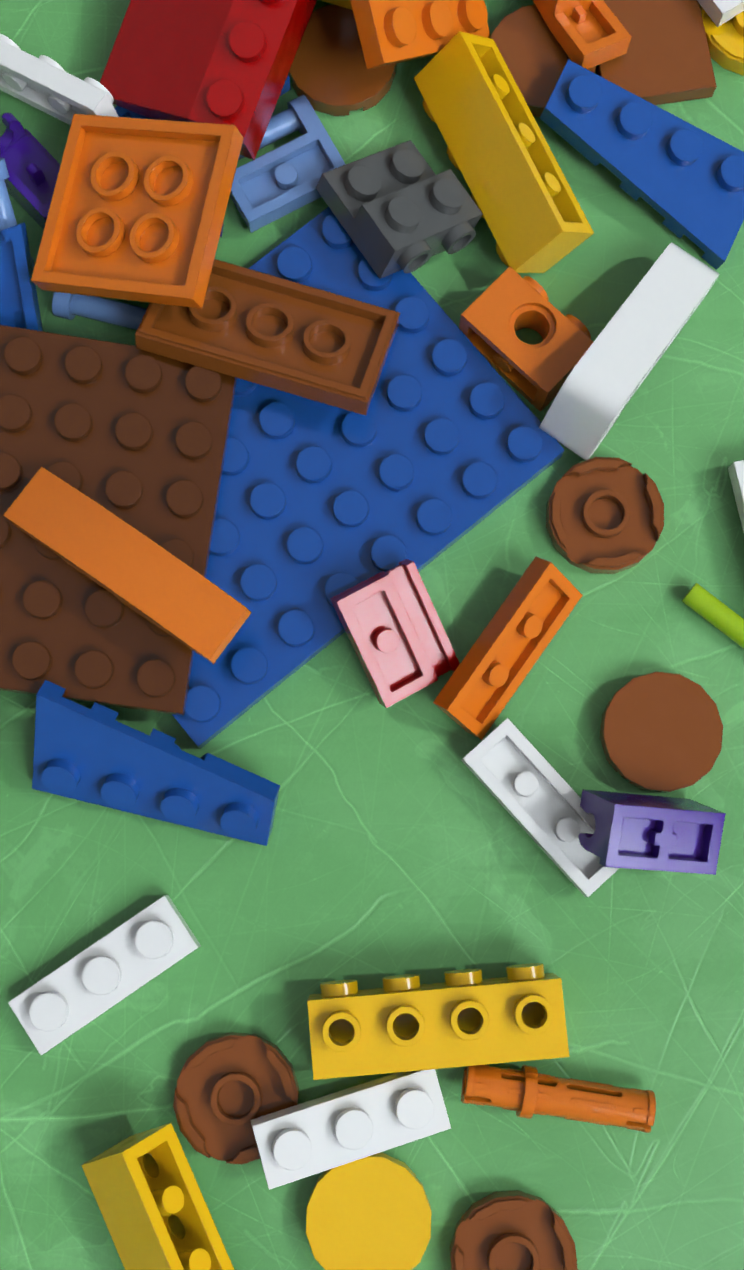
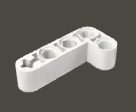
M671 242L575 365L557 393L539 428L585 461L589 460L628 401L698 308L720 274Z

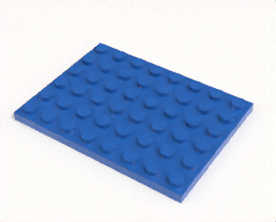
M329 207L248 269L400 312L399 323L366 416L237 378L206 579L248 608L251 614L214 664L194 651L184 716H173L199 748L205 746L345 632L330 598L382 571L386 572L398 566L399 562L405 559L414 561L418 572H420L561 458L565 451L555 438L539 428L541 425L539 419L411 273H404L403 270H399L379 279Z

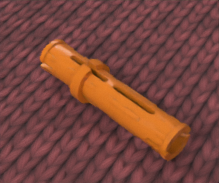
M489 1065L466 1066L464 1069L461 1101L465 1104L487 1105L516 1111L517 1117L531 1119L533 1114L550 1115L594 1124L625 1127L626 1129L650 1133L651 1126L654 1124L656 1099L652 1090L629 1089L585 1080L555 1077L538 1073L536 1067L523 1065L521 1070L492 1067Z

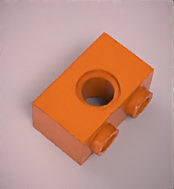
M509 266L461 314L459 329L498 374L541 412L556 397L563 383L593 341L591 340L589 330L578 318L570 314L564 316L548 301L546 291L536 280L529 276L522 278ZM530 328L537 331L543 341L537 344H527L521 341L515 332L519 329Z

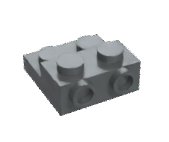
M411 140L322 173L316 186L321 197L379 279L399 270H403L404 273H411L424 265L430 257L446 251L448 254H454L462 250L474 239L476 235L474 228L483 215L452 170L449 169L436 175Z

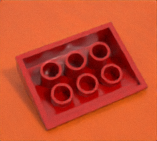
M130 0L100 83L113 96V104L150 119L235 125L244 137L240 155L255 160L317 0Z

